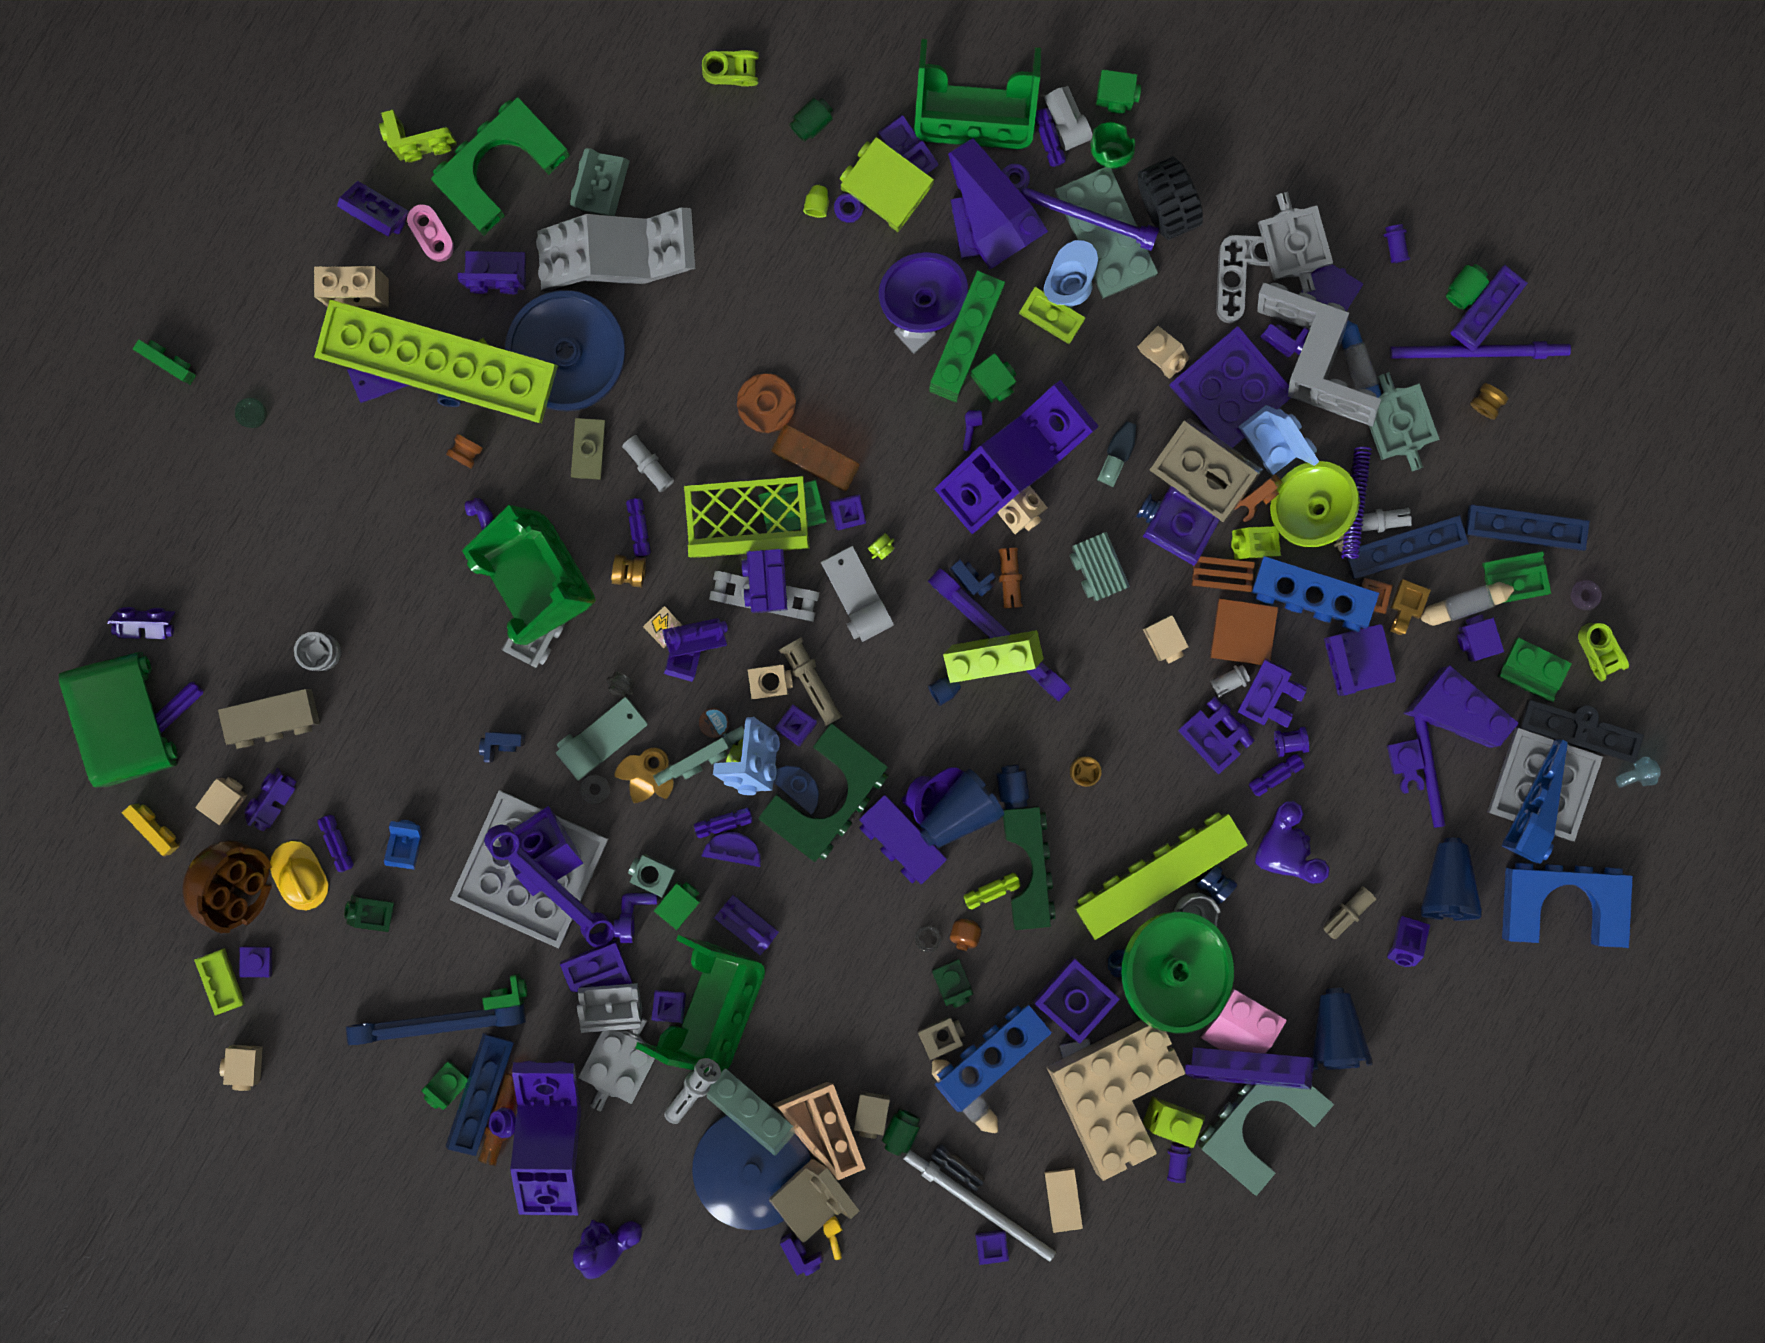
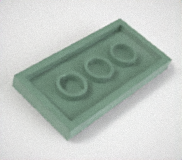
M1104 167L1055 189L1056 196L1060 200L1137 227L1111 168ZM1065 214L1076 240L1087 241L1097 250L1098 264L1093 279L1102 299L1157 276L1158 272L1148 250L1141 248V244L1136 243V239Z

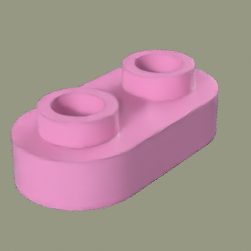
M427 205L413 207L408 213L407 223L425 254L430 259L438 262L449 259L454 251V242L436 212ZM422 217L429 218V223L426 226L419 225ZM438 242H443L444 249L440 252L435 251V245Z

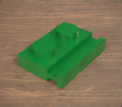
M816 480L804 483L807 527L827 523ZM798 485L783 488L778 492V495L791 505L798 496ZM767 492L758 495L761 506L772 493ZM774 497L764 511L777 521L788 507ZM798 502L793 508L800 513ZM792 510L780 523L788 531L801 529L800 517ZM763 514L768 532L774 523ZM777 526L776 529H775L772 533L784 532V531H782V530Z
M1538 552L1482 563L1490 605L1495 604L1488 585L1497 582L1514 587V591L1506 602L1551 594L1546 565H1544V553Z
M1515 638L1497 677L1544 700L1554 702L1557 691L1560 690L1572 663L1523 639Z

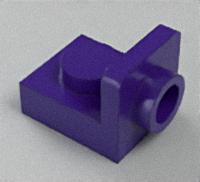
M1270 324L1261 334L1260 338L1289 358L1294 352L1298 355L1301 353L1306 341L1305 337L1310 330L1304 327L1293 340L1290 338L1291 333L1279 324L1276 326Z
M1401 916L1397 923L1393 947L1389 950L1387 958L1403 967H1415L1424 957L1430 925Z
M791 1233L780 1238V1245L797 1276L803 1272L807 1276L821 1268L820 1263L824 1260L821 1251L805 1259L804 1255L807 1254V1251L799 1239L795 1240Z

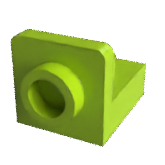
M1275 526L1248 527L1232 531L1231 546L1235 560L1281 556L1279 531Z

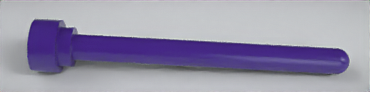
M1024 188L1020 192L1029 202L1136 239V243L1141 244V248L1152 251L1160 229L1149 224L1148 227L1141 226L1139 228L1029 188Z

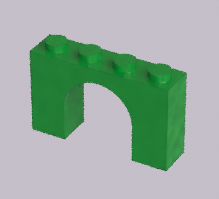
M518 97L513 102L509 100L504 103L498 111L499 115L492 122L490 120L484 122L477 130L478 135L470 142L465 141L455 150L456 155L449 162L444 161L440 163L433 171L434 176L431 178L434 184L483 236L505 217L501 209L480 188L478 182V166L488 151L501 145L517 146L526 151L548 175L570 156L562 143Z
M977 270L930 382V392L957 402L982 337L1002 295L1005 285L1004 281Z

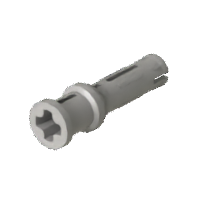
M703 1058L696 1063L694 1071L690 1072L684 1080V1088L664 1112L667 1121L672 1124L680 1123L698 1097H703L710 1091L711 1084L716 1083L721 1075L720 1067L715 1061ZM707 1067H709V1070L706 1072V1074H703L704 1070Z

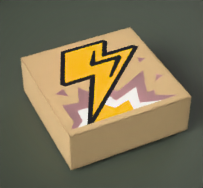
M664 606L643 627L665 648L667 645L662 630L682 626V624Z

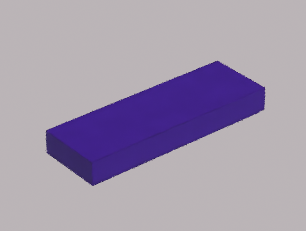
M1506 265L1502 266L1450 334L1474 352L1528 283Z

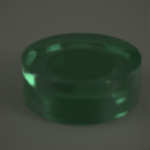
M245 398L236 405L235 418L242 426L253 429L261 426L266 420V408L257 399Z

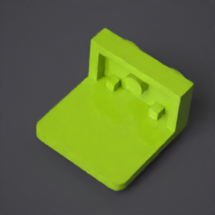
M394 110L381 113L384 121L379 123L381 135L400 161L415 162L422 159V155L434 152V155L445 154L451 151V147L457 145L455 137L447 127L406 137L403 123Z

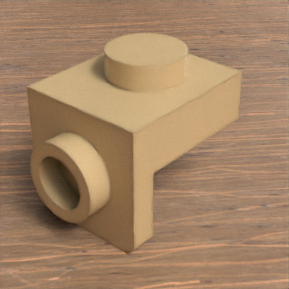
M1159 326L1138 346L1140 352L1160 367L1164 375L1169 379L1175 373L1180 372L1189 360L1183 345Z

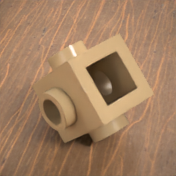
M1029 486L1004 506L998 514L1013 533L1016 534L1023 528L1030 531L1042 521L1039 515L1048 507Z

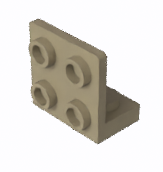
M811 1159L769 1198L771 1204L801 1242H806L835 1214L839 1215L842 1213L852 1219L859 1212V1209L828 1168L814 1159Z

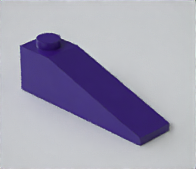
M974 138L948 154L957 187L961 190L965 207L963 209L965 216L969 217L973 244L989 270L1048 232L1032 205Z

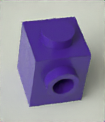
M1483 614L1466 619L1467 625L1459 627L1458 643L1463 652L1466 651L1469 662L1504 652L1494 618L1484 619Z

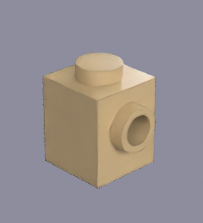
M231 1045L227 1047L225 1058H222L220 1063V1076H224L223 1085H232L233 1090L248 1091L251 1090V1086L260 1083L263 1047Z

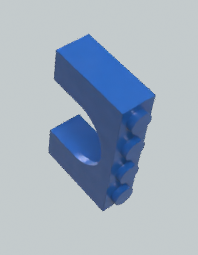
M1515 863V868H1506L1502 939L1513 942L1539 943L1541 907L1545 898L1557 887L1575 885L1586 893L1592 905L1591 944L1604 947L1629 948L1633 876L1623 874L1622 868L1605 867L1604 873L1593 872V867L1575 866V871H1563V865L1545 864V870L1533 869L1534 864Z

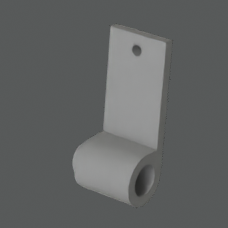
M853 546L821 562L851 620L846 625L854 640L860 637L861 641L864 642L894 626Z

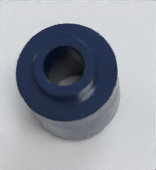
M1019 764L1001 767L1002 772L997 773L996 776L1000 802L1004 803V809L1028 806L1027 799L1030 798L1026 769H1019Z

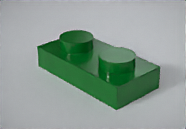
M138 339L133 347L134 351L191 385L196 377V374L189 371L191 364L178 356H175L172 360L164 355L166 348L153 340H150L147 344Z

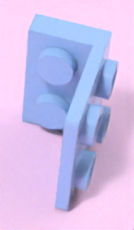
M1266 405L1238 426L1268 473L1272 475L1296 457L1314 466L1319 463L1314 454L1317 452L1316 447L1307 437H1303L1299 431L1302 426L1293 414L1288 415L1281 409L1276 410Z

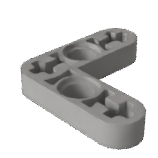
M1228 236L1219 247L1216 312L1219 319L1223 322L1234 323L1244 314L1247 265L1270 266L1268 258L1260 259L1255 255V246L1263 243L1262 236ZM1231 242L1235 243V247L1241 250V252H1237L1234 264L1241 263V267L1236 265L1224 266V262L1229 264L1231 259L1230 252L1225 251V248H1228ZM1230 271L1237 273L1240 278L1239 285L1228 287L1223 279L1225 273ZM1223 292L1229 294L1240 293L1239 296L1235 295L1233 297V307H1238V311L1234 312L1232 317L1228 316V311L1223 310V307L1227 306L1229 302V295L1223 296Z

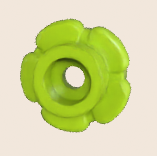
M884 533L867 548L873 554L871 558L874 559L878 556L882 560L895 549L892 546L894 538L890 539Z

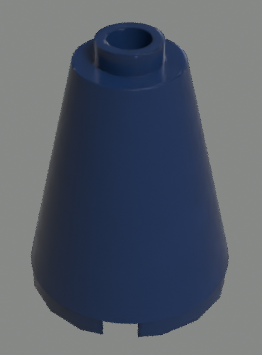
M968 769L959 776L920 823L923 830L919 834L928 846L934 844L939 848L992 824L1004 816V811L993 793L989 794L984 787L986 784L971 769Z
M1444 838V843H1439L1437 846L1421 906V915L1423 917L1443 920L1446 917L1453 918V921H1470L1482 917V908L1469 846L1462 843L1461 838Z
M1344 988L1326 989V995L1320 996L1312 1055L1314 1059L1313 1070H1319L1318 1064H1324L1326 1070L1359 1068L1360 1061H1366L1367 1066L1373 1065L1351 994L1344 993Z

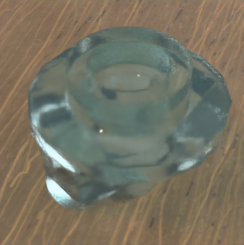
M1642 757L1634 763V770L1615 778L1620 788L1639 780L1643 787L1656 785L1658 777H1660V768L1656 761L1651 760L1649 757Z

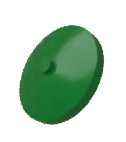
M1177 911L1161 913L1143 923L1131 937L1122 961L1123 989L1133 1011L1151 1027L1171 1033H1189L1199 1030L1212 1022L1220 1014L1231 994L1234 981V963L1230 947L1220 930L1202 916Z

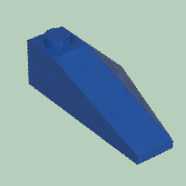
M1562 739L1554 740L1501 845L1532 862L1540 864L1542 860L1548 859L1554 847L1551 842L1555 835L1568 742Z

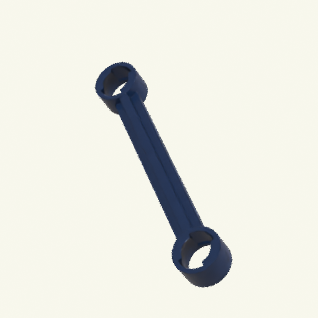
M524 1004L490 1010L483 1009L379 1023L354 1024L346 1026L348 1045H360L380 1040L492 1026L518 1025L526 1023Z

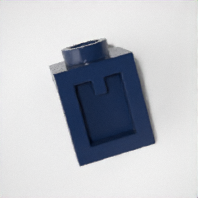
M959 560L949 569L972 597L977 592L982 597L995 586L992 580L996 575L993 572L979 583L975 579L979 574L969 562L963 564Z
M485 732V738L480 739L479 754L484 756V762H494L495 745H499L498 751L516 752L517 746H525V734Z

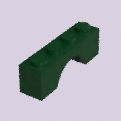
M1038 806L1003 809L1005 839L1021 846L1028 854L1032 866L1029 883L1022 892L1011 898L1013 928L1015 930L1051 927L1050 920L1055 919L1054 901L1048 902L1047 890H1052L1053 884L1051 872H1046L1045 860H1050L1048 842H1043L1042 830H1047L1046 813H1040V807Z

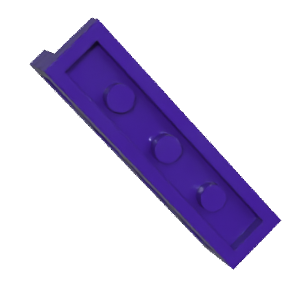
M1193 1047L1192 1065H1186L1185 1074L1192 1079L1311 1090L1314 1059Z

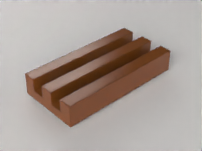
M1200 556L1198 562L1193 566L1191 586L1252 592L1251 585L1255 562ZM1200 563L1247 569L1246 573L1200 568ZM1199 575L1245 579V585L1198 580Z

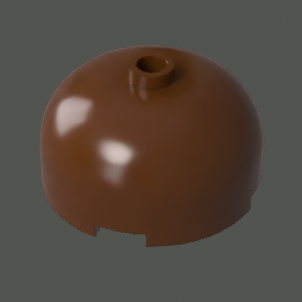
M221 841L206 847L192 860L184 876L182 892L187 910L199 923L219 933H230L231 929L242 924L247 926L264 908L272 885H266L269 868H272L270 861L259 850L238 841ZM243 861L252 864L257 871L247 867ZM237 888L248 895H254L261 889L258 899L248 907L245 899L232 893Z

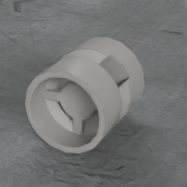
M307 632L296 641L294 656L297 663L305 669L327 671L334 668L339 662L341 647L332 635L322 632Z

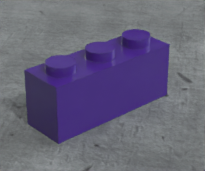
M885 794L859 818V821L862 823L859 829L870 840L876 837L883 844L880 851L891 862L897 859L904 866L900 871L912 884L916 880L923 884L947 860L934 845H927L919 834L920 830Z

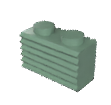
M1107 532L1072 547L1074 553L1069 554L1075 570L1081 569L1085 580L1081 584L1087 598L1093 596L1096 602L1130 587Z

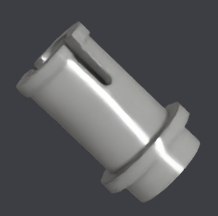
M1235 665L1233 670L1214 680H1210L1218 697L1241 685L1246 687V683L1251 681L1243 665L1239 667Z

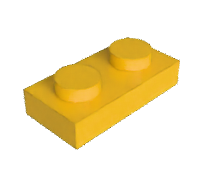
M131 804L122 812L162 856L171 855L179 847L174 841L176 839L175 835L167 827H160L154 820L155 814L146 805Z

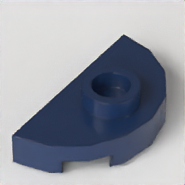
M785 766L777 768L776 779L773 782L812 815L818 805L819 797L815 780L808 772L799 767Z

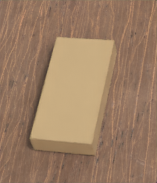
M1067 1168L1044 1172L1053 1233L1083 1229L1075 1169Z

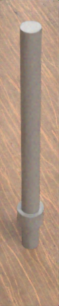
M912 1150L905 1154L903 1160L921 1171L922 1177L930 1182L935 1181L1049 1262L1054 1258L1056 1251L940 1171L941 1167L933 1161L927 1162Z

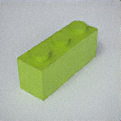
M1037 630L954 644L943 654L950 683L1036 669L1044 659Z

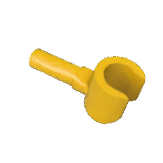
M834 1215L823 1225V1231L831 1244L834 1259L839 1260L842 1256L835 1234L842 1231V1227Z

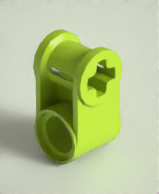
M748 50L735 52L711 51L702 60L703 77L707 82L715 85L755 86L758 84V78L755 77V66L759 54ZM712 62H718L724 68L720 73L714 74L709 72L707 67ZM744 64L747 65L746 73H744Z
M1588 623L1581 627L1578 633L1579 643L1588 658L1594 675L1599 681L1606 680L1607 675L1619 669L1625 670L1629 668L1628 660L1619 647L1609 626L1601 623ZM1594 629H1598L1601 634L1600 641L1597 644H1593L1590 639V634Z

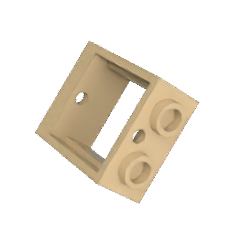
M375 266L314 267V297L327 307L331 299L358 308H389V278ZM360 297V301L356 303L354 298Z

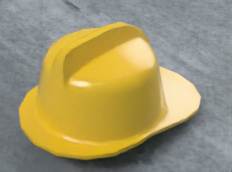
M290 841L276 848L271 856L270 864L272 868L270 870L282 897L290 906L298 910L316 908L327 896L329 885L316 855L309 846L302 842Z

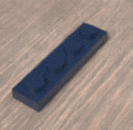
M1469 505L1465 533L1468 536L1585 551L1590 521Z
M1457 516L1360 546L1358 558L1346 557L1352 579H1357L1469 543L1461 517Z
M483 1032L445 1146L448 1150L472 1156L477 1155L514 1044L512 1040Z

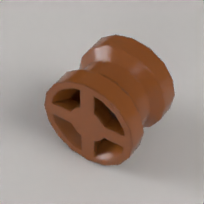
M456 434L454 438L455 444L453 448L447 450L446 455L472 469L475 464V456L480 454L483 448Z

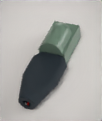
M1126 421L1112 437L1107 449L1108 456L1097 481L1114 487L1124 462L1129 460L1134 449L1137 427L1135 424Z

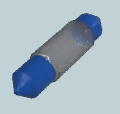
M1348 321L1341 344L1354 386L1357 391L1359 389L1372 391L1378 398L1382 394L1366 344L1362 340L1357 324Z

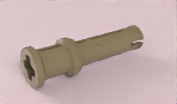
M801 637L778 651L780 654L785 655L793 669L791 671L792 675L800 678L824 720L825 726L843 716L838 711L814 669L816 661L810 659L802 645L804 640Z

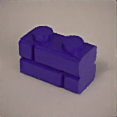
M783 549L748 551L747 559H742L743 577H749V589H744L745 607L751 606L752 613L787 611Z

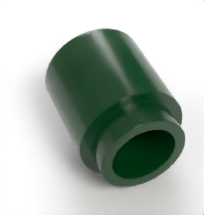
M812 98L792 117L793 121L789 126L802 141L806 142L809 138L813 139L833 120L830 115L833 109L823 98L819 100Z
M899 1109L897 1115L893 1114L881 1140L886 1144L884 1149L897 1156H901L902 1152L909 1153L919 1132L920 1126L918 1124L921 1119L906 1110Z

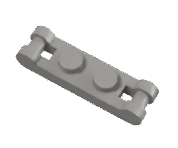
M715 571L713 580H716L714 591H710L709 600L751 609V606L745 607L744 589H749V578ZM727 583L736 584L734 596L725 594ZM786 586L788 610L768 612L814 622L815 613L813 612L815 601H818L819 592ZM795 597L803 599L801 610L793 608Z

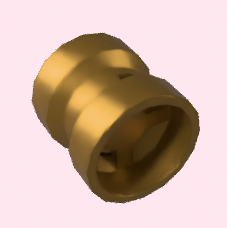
M615 555L612 569V584L622 585L625 582L630 583L633 587L642 588L646 559L636 557L634 560H631L623 555Z
M1079 757L1075 759L1070 767L1072 780L1084 787L1096 784L1102 774L1100 764L1091 757Z

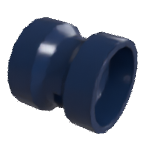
M1218 864L1205 871L1195 883L1202 891H1207L1217 905L1222 903L1238 885L1232 878H1227L1223 874V869Z

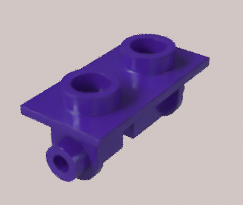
M123 607L115 610L109 618L108 624H112L111 633L112 635H117L118 638L140 639L141 628H145L146 639H167L174 635V626L169 625L174 617L175 611H165L163 608L135 611L133 607Z
M719 618L662 630L671 658L727 646L724 633L728 631L725 621H720Z
M279 768L273 774L269 773L261 784V789L263 790L257 799L252 798L245 808L244 813L246 816L244 818L247 824L251 826L256 821L254 826L263 832L266 828H270L281 812L279 808L272 805L273 802L277 801L285 806L296 789L295 784L297 781L288 775L285 779H282L283 774Z
M734 895L731 896L714 917V919L759 955L766 950L779 933Z

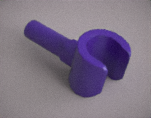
M970 410L965 414L966 434L963 445L964 451H970L973 426H982V412L980 410Z

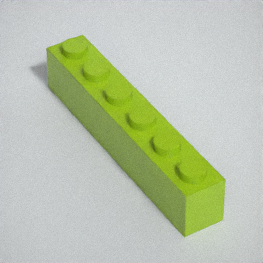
M1219 812L1211 815L1204 820L1206 824L1204 827L1197 831L1191 828L1178 836L1180 842L1172 847L1168 843L1153 852L1155 857L1146 863L1143 859L1128 867L1130 873L1122 878L1115 875L1102 884L1104 889L1094 894L1093 891H1090L1078 898L1079 904L1074 908L1091 936L1095 940L1247 846L1248 844L1230 815L1226 813L1220 815Z

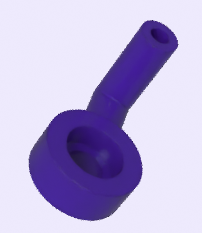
M626 893L622 896L620 918L614 920V936L620 937L621 943H634L635 922L633 905H657L658 895L653 893Z

